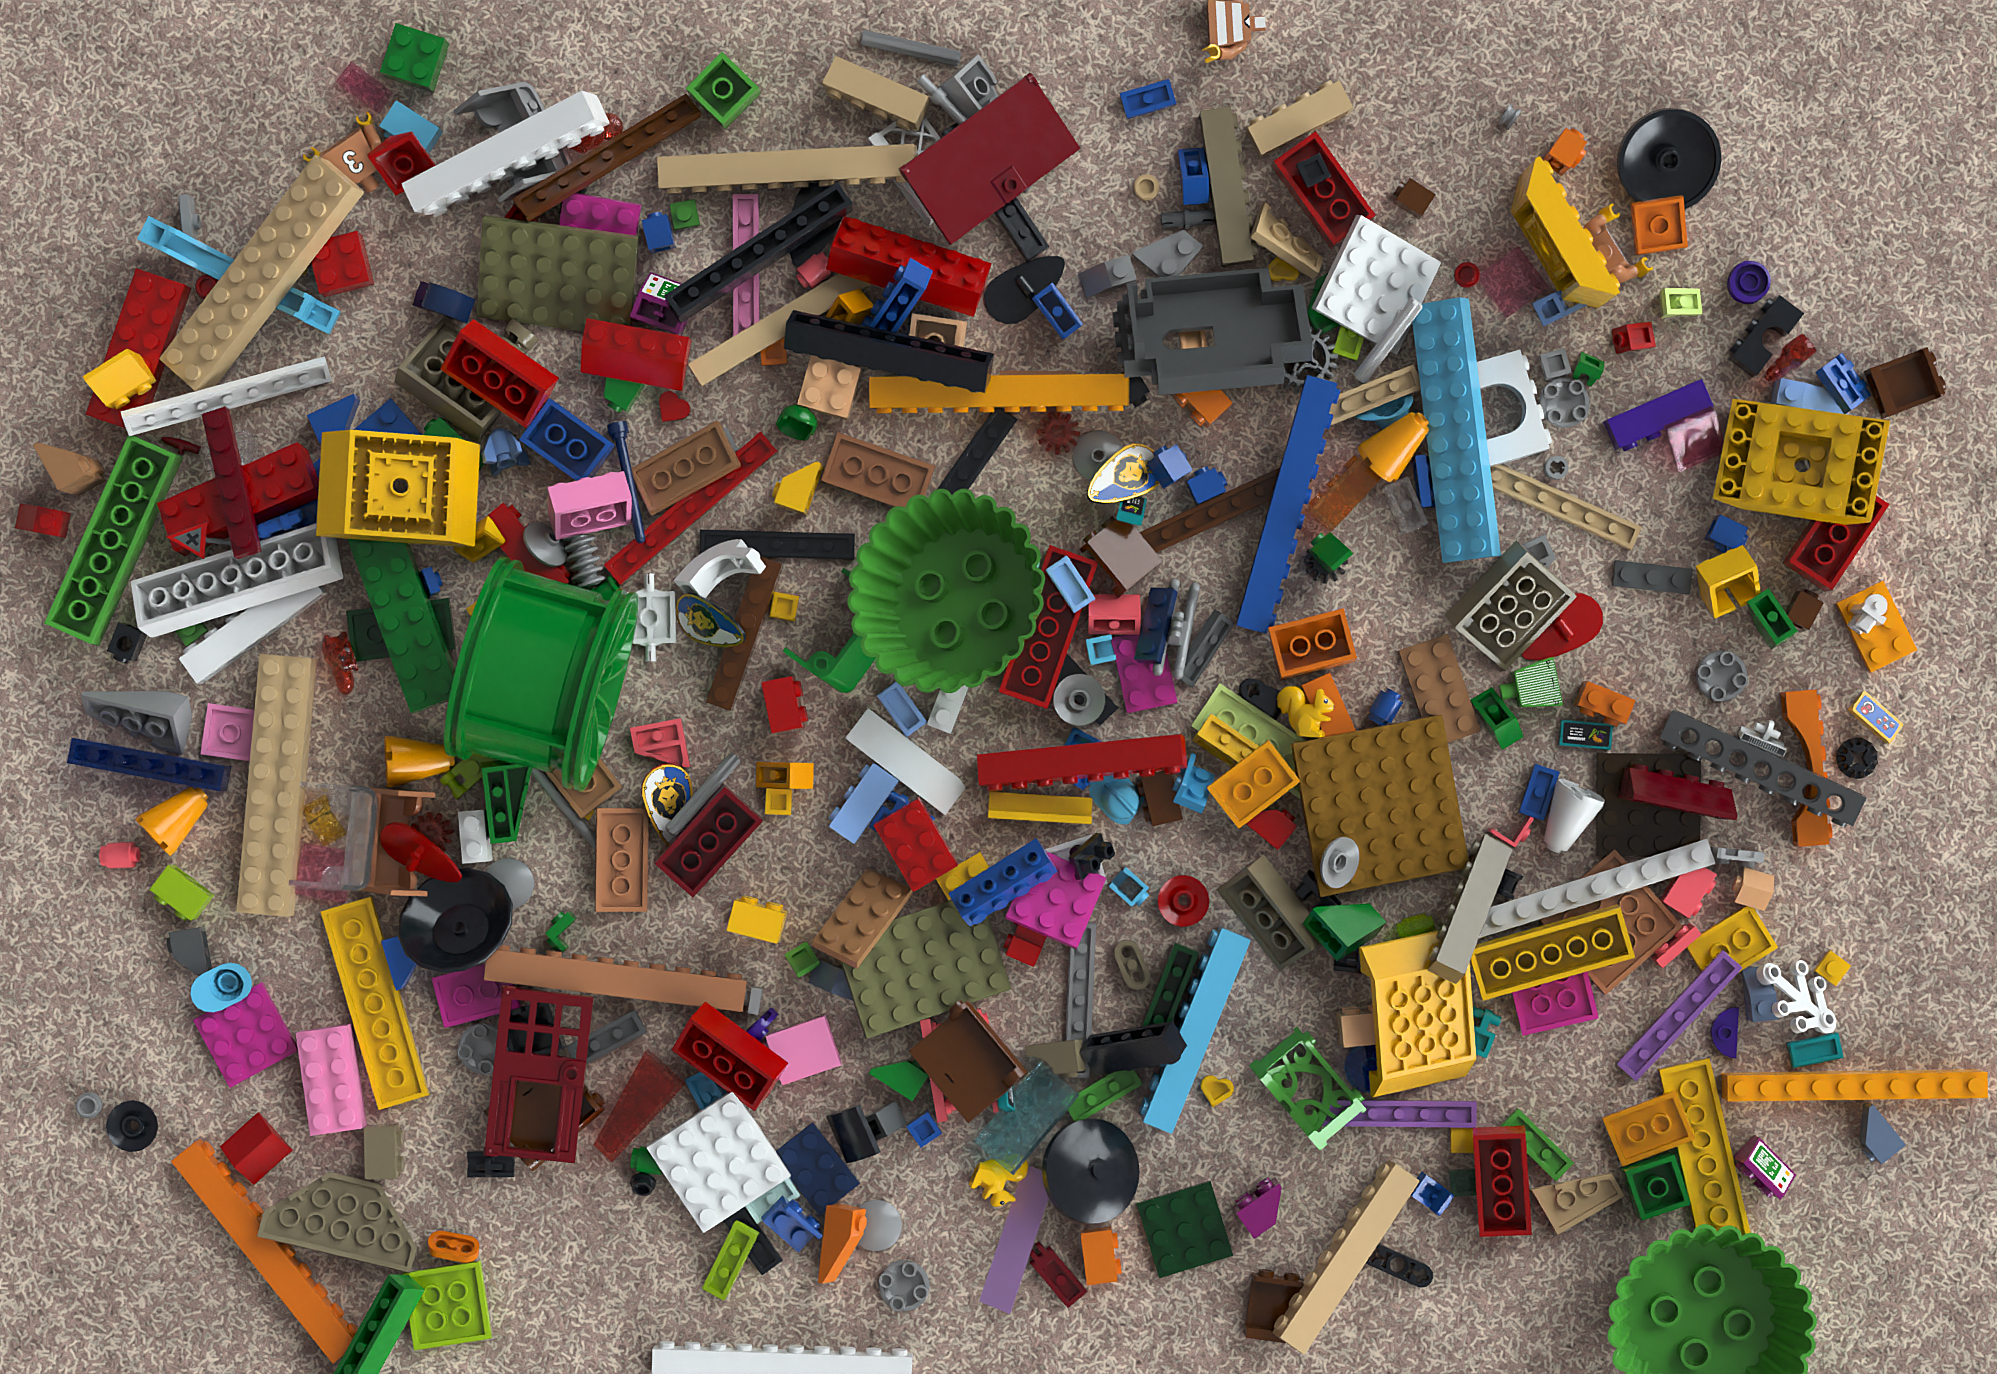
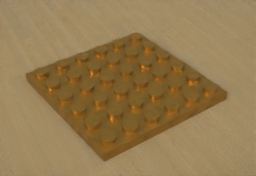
M1443 715L1291 743L1296 775L1301 781L1298 783L1319 897L1463 869L1465 863L1469 861ZM1339 837H1348L1358 846V867L1354 876L1346 885L1340 888H1332L1322 880L1320 873L1321 859L1327 846L1333 840Z

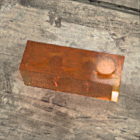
M1353 455L1344 465L1347 470L1341 476L1336 473L1326 484L1329 489L1323 495L1318 492L1308 503L1312 506L1308 512L1329 532L1333 531L1382 479L1370 468L1372 463L1368 458L1364 460L1361 455L1358 458Z

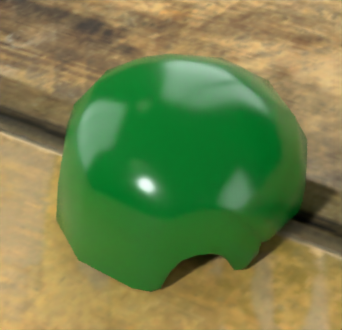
M796 404L785 407L776 421V426L782 433L802 441L808 440L810 435L814 434L818 425L817 418L811 410Z

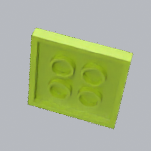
M481 1260L402 1273L403 1275L411 1276L425 1289L409 1318L414 1350L492 1338Z

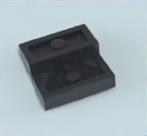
M860 1105L851 1106L826 1116L846 1163L856 1162L881 1153Z

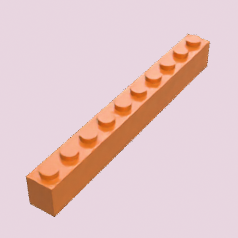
M201 1139L195 1141L171 1161L172 1164L332 1364H334L345 1354L358 1328L353 1323L348 1324L343 1317V1309L336 1302L332 1304L327 1297V1289L320 1282L316 1284L310 1276L312 1271L304 1262L300 1263L294 1256L296 1251L291 1245L257 1237L262 1214L264 1213L262 1208L255 1201L251 1203L246 1196L248 1193L246 1188L239 1181L235 1183L230 1176V1168L223 1161L219 1163L213 1155L215 1150L207 1141L203 1142Z

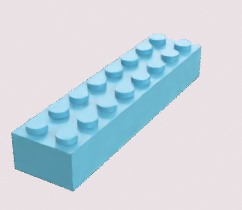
M1218 926L1217 931L1212 929L1207 944L1210 945L1207 954L1202 953L1197 965L1200 969L1198 978H1192L1187 990L1191 994L1188 1002H1182L1178 1012L1181 1020L1176 1028L1187 1046L1179 1061L1170 1065H1159L1161 1066L1159 1074H1153L1148 1086L1149 1090H1151L1149 1098H1143L1139 1108L1144 1123L1168 1133H1173L1251 940L1248 937Z

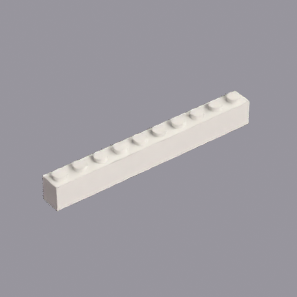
M660 1341L659 1345H655L652 1349V1374H912L913 1353H907V1349L894 1348L892 1353L881 1352V1348L875 1347L866 1348V1352H856L855 1347H840V1351H830L828 1346H815L814 1350H804V1346L790 1345L788 1349H778V1345L765 1344L760 1349L752 1348V1344L746 1343L737 1344V1348H728L725 1343H711V1347H700L699 1342H686L685 1346H674L675 1342Z

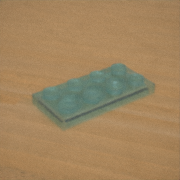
M1040 1061L1014 1092L1015 1111L1005 1112L1000 1109L974 1142L1008 1172L1014 1175L1080 1094Z

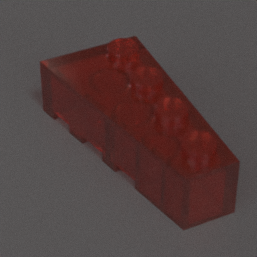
M647 1049L593 1145L613 1162L686 1083L651 1050Z

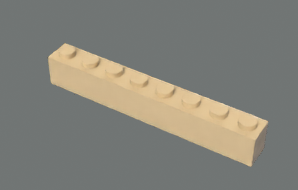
M1387 1160L1386 1163L1379 1166L1375 1174L1376 1178L1371 1185H1368L1361 1194L1362 1199L1357 1206H1354L1347 1215L1348 1220L1342 1228L1335 1232L1332 1244L1328 1250L1326 1249L1321 1253L1318 1258V1265L1314 1271L1307 1274L1303 1282L1304 1286L1299 1293H1296L1289 1302L1290 1307L1286 1313L1281 1315L1275 1322V1329L1272 1333L1304 1355L1420 1182L1394 1162Z

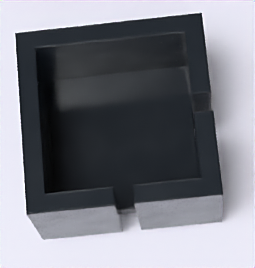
M538 1002L535 1023L554 1026V1004ZM530 1004L512 1009L510 1021L528 1023ZM509 1029L507 1041L509 1051L525 1052L527 1031ZM534 1032L532 1053L544 1055L551 1053L553 1034ZM561 1034L559 1036L558 1050L566 1047L564 1036Z

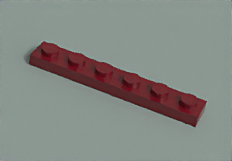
M224 406L201 414L233 555L236 559H241L262 552L230 410Z

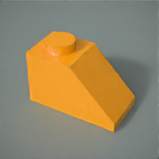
M858 288L838 295L825 317L861 325L864 318L870 316L873 304Z
M756 762V787L813 789L814 763Z

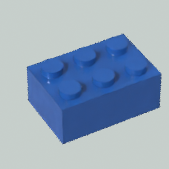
M551 398L547 400L519 439L576 481L585 477L593 478L616 447V445Z

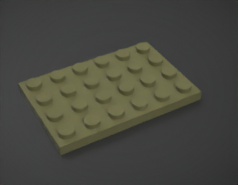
M484 215L481 232L477 317L511 321L513 318L518 323L584 331L586 318L632 326L630 314L634 302L639 236Z
M952 900L894 919L858 969L840 961L865 1039L949 1011L959 1000H962L963 1003L967 1000L973 1003L1011 990L988 916L981 923L969 926L961 917Z

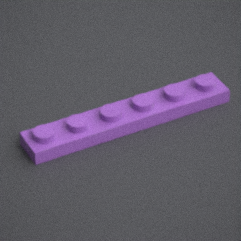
M1721 950L1616 1064L1637 1081L1742 969V966L1724 950Z
M1337 1099L1338 1104L1343 1107L1336 1108L1330 1105L1329 1110L1338 1116L1351 1103L1348 1099ZM1364 1099L1361 1103L1367 1110L1364 1113L1360 1112L1344 1125L1475 1128L1477 1102ZM1327 1115L1322 1126H1326L1333 1118Z

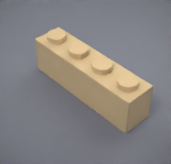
M835 56L823 81L824 89L829 97L839 101L841 98L850 102L849 104L852 107L861 111L864 108L870 110L875 117L886 121L887 118L893 120L898 127L909 131L910 128L915 131L919 130L931 105L929 96L838 56Z
M1331 80L1318 87L1319 91L1310 95L1309 92H1306L1295 98L1296 103L1288 107L1286 104H1283L1273 109V115L1265 119L1262 115L1250 121V126L1247 127L1246 133L1259 158L1261 159L1351 113L1353 106L1340 80L1332 83Z

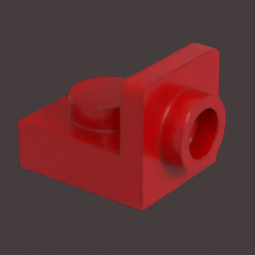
M1652 322L1626 324L1612 329V342L1616 354L1656 347Z

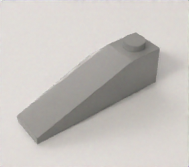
M979 54L937 87L947 94L946 98L967 119L998 97L993 86L998 82Z
M167 691L83 692L81 694L85 714L112 727L117 726L119 723L130 731L129 735L135 738L142 734L152 739L151 745L158 749L178 754L184 752L192 719L188 696Z

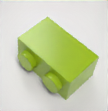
M175 864L167 865L149 889L155 894L153 896L155 900L165 906L167 904L176 909L174 913L184 921L188 919L190 921L196 920L215 895Z

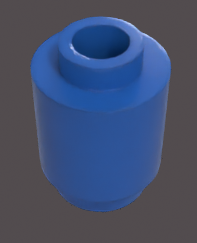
M1387 688L1386 692L1380 690L1369 709L1371 713L1368 718L1381 726L1388 725V723L1391 724L1403 704L1399 700L1401 695Z

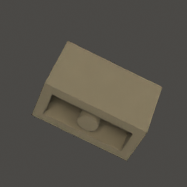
M376 1124L364 1127L365 1179H396L400 1176V1172L404 1171V1156H400V1146H403L404 1133L403 1130H399V1124Z

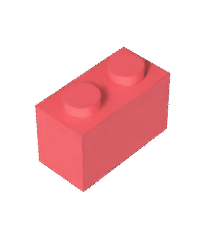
M1093 594L1095 600L1088 604V634L1140 635V595L1122 594L1118 598L1115 594Z
M1704 867L1673 877L1659 900L1685 918H1690L1691 915L1695 916L1702 907L1700 901L1705 893L1709 894L1716 884L1714 879L1717 874Z

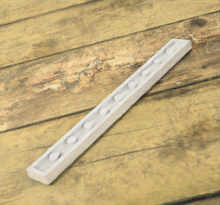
M1704 839L1490 907L1479 939L1714 865L1715 860L1708 840Z

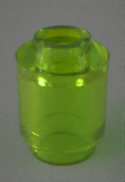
M1425 912L1403 918L1401 922L1396 923L1399 938L1436 930L1432 916H1426Z

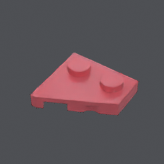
M681 718L630 728L634 753L685 768L691 767Z

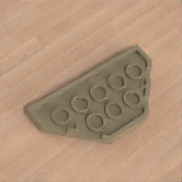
M328 1172L318 1180L264 1210L257 1237L406 1273H411L417 1251L416 1244L380 1184Z

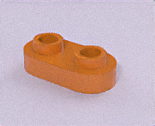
M436 1231L428 1238V1251L437 1258L469 1263L474 1261L479 1255V1242L472 1236L448 1231Z

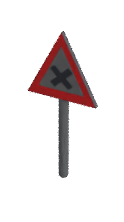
M207 521L166 536L202 559L205 558L206 543L231 545L228 539L207 538Z

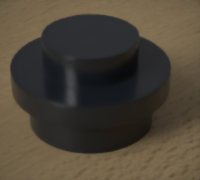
M637 1173L631 1177L630 1185L635 1194L647 1196L655 1189L656 1180L648 1173Z

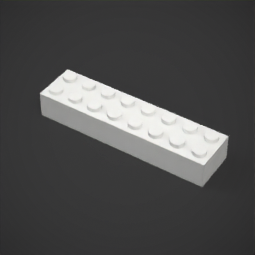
M580 91L401 184L414 212L424 213L425 215L433 214L434 217L448 211V206L454 203L455 205H460L470 200L469 196L473 193H484L492 188L491 184L497 181L505 182L514 177L513 173L520 169L523 171L529 170L537 165L536 161L542 158L547 160L557 156L559 149L565 146L567 148L574 147L582 142L581 138L587 135L595 136L604 131L603 127L610 123L597 95Z
M316 524L261 540L262 552L241 559H236L233 551L229 550L131 581L137 627L153 638L343 579L336 538L316 537Z

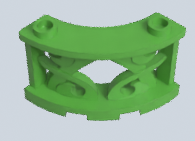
M1296 1027L1293 1029L1294 1033L1263 1059L1253 1061L1249 1067L1315 1146L1322 1150L1328 1145L1326 1141L1356 1115L1360 1112L1364 1113L1367 1109L1361 1103L1364 1098L1355 1087L1350 1090L1313 1045L1317 1042L1308 1031L1302 1033ZM1301 1043L1306 1050V1055L1299 1057L1295 1051L1294 1060L1296 1063L1290 1064L1286 1054ZM1312 1053L1323 1067L1309 1064L1312 1059ZM1283 1058L1285 1065H1281L1268 1070L1276 1062ZM1295 1072H1308L1322 1076L1324 1088L1322 1104L1312 1099H1303L1295 1104L1291 1101L1298 1086ZM1286 1073H1290L1293 1084L1290 1088H1284L1281 1084L1282 1080L1288 1079L1285 1075ZM1331 1076L1343 1090L1340 1089L1332 1092ZM1340 1096H1344L1350 1101L1351 1105L1337 1116L1329 1110L1330 1105L1336 1108L1343 1107L1338 1104L1337 1099ZM1311 1104L1320 1110L1317 1113L1313 1109L1312 1115H1306L1304 1108L1306 1105ZM1327 1115L1333 1118L1332 1121L1318 1131Z

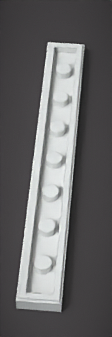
M324 356L121 411V415L128 435L132 436L202 417L201 414L224 406L231 409L332 381Z

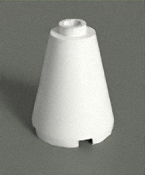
M1561 778L1555 785L1544 835V841L1547 843L1546 847L1559 854L1561 851H1568L1601 810L1605 802L1603 797L1592 790L1587 789L1586 791L1578 787L1579 784Z

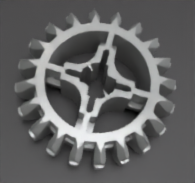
M1318 329L1315 335L1311 334L1313 344L1312 353L1317 345L1323 354V366L1319 365V362L1313 358V354L1312 361H1309V364L1304 363L1298 371L1296 370L1299 365L1298 362H1293V370L1290 375L1284 368V380L1287 382L1284 390L1288 391L1290 386L1293 385L1295 386L1293 393L1298 394L1300 387H1303L1304 380H1298L1297 377L1303 370L1315 371L1319 373L1316 377L1324 379V376L1329 379L1334 377V374L1328 371V369L1333 370L1337 368V364L1330 362V360L1337 359L1338 354H1329V351L1335 348V344L1326 346L1325 343L1330 337L1326 335L1321 340L1319 338L1322 333L1321 329Z

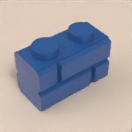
M1053 283L1032 298L1062 340L1083 325L1082 321Z

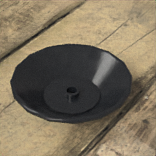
M472 868L459 869L462 879L457 883L445 882L434 878L425 880L417 890L428 891L427 896H409L399 915L398 938L405 955L420 968L438 973L465 971L486 961L503 944L512 926L513 903L505 885L490 873Z

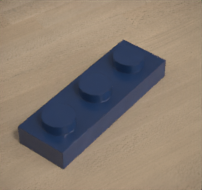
M1150 588L1134 660L1138 663L1161 664L1178 594L1174 588Z

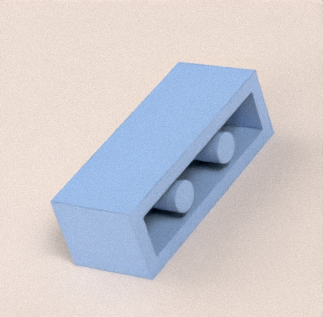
M873 763L871 767L868 764L865 765L858 775L862 780L856 788L851 785L843 797L847 800L841 809L836 807L828 818L832 821L829 827L853 844L857 842L899 782L896 777L876 763Z

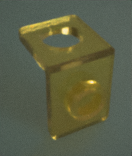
M326 795L317 798L303 807L308 825L324 846L346 835L345 829L333 814ZM323 804V808L320 811L311 813L314 807Z

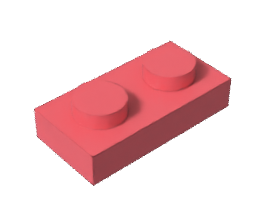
M1690 923L1688 925L1683 924V927L1674 934L1671 940L1663 943L1654 951L1655 954L1651 958L1658 966L1664 968L1701 935V932Z

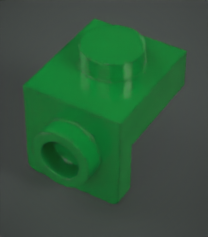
M561 911L551 920L553 926L545 933L549 937L546 941L555 951L560 949L564 952L569 948L559 935L577 919L571 911L566 914Z

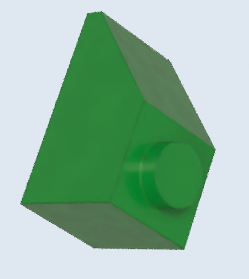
M1321 532L1310 542L1313 547L1308 550L1328 573L1335 571L1353 555V552L1331 532L1326 535Z
M1769 588L1746 602L1757 630L1771 650L1798 632Z
M1493 687L1470 700L1490 735L1502 750L1524 737L1517 718Z
M906 1059L874 1066L869 1071L870 1075L911 1101L914 1100L928 1078L927 1073L915 1059L913 1062Z

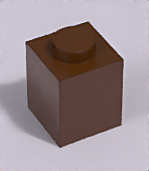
M1409 178L1406 184L1401 181L1393 193L1397 197L1394 204L1420 219L1436 194Z
M1807 589L1804 592L1796 591L1785 612L1795 627L1803 631L1810 630L1824 604L1818 600L1819 595Z

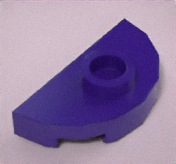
M1739 1007L1727 1008L1719 1013L1716 1019L1712 1021L1710 1029L1711 1041L1716 1049L1724 1056L1734 1059L1737 1057Z
M769 1008L746 1032L760 1041L769 1032L766 1027L778 1016V1013L773 1008Z

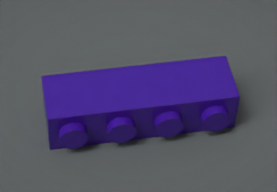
M1700 379L1607 419L1603 423L1614 449L1617 450L1622 447L1625 452L1638 446L1636 441L1646 437L1648 442L1662 436L1660 431L1669 427L1671 431L1685 426L1684 420L1693 417L1694 421L1708 416L1707 410L1713 408L1714 405L1703 380Z

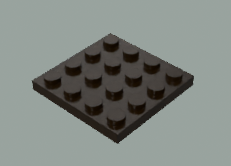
M1596 753V793L1603 797L1605 802L1596 815L1595 856H1606L1615 849L1621 856L1651 857L1700 841L1701 815L1618 798L1625 767L1632 768L1633 764L1648 766V772L1658 773V769L1674 772L1673 777L1683 779L1684 774L1699 777V782H1701L1700 761L1692 759L1686 754Z

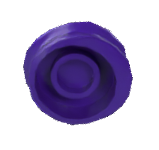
M1743 261L1731 270L1727 280L1728 292L1737 302L1754 304L1767 294L1771 284L1770 274L1764 265L1759 262Z

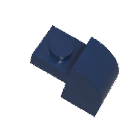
M420 281L412 305L435 312L452 320L467 323L475 299L441 285Z

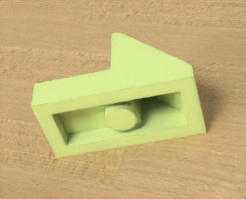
M1664 288L1660 290L1661 319L1702 314L1700 289Z

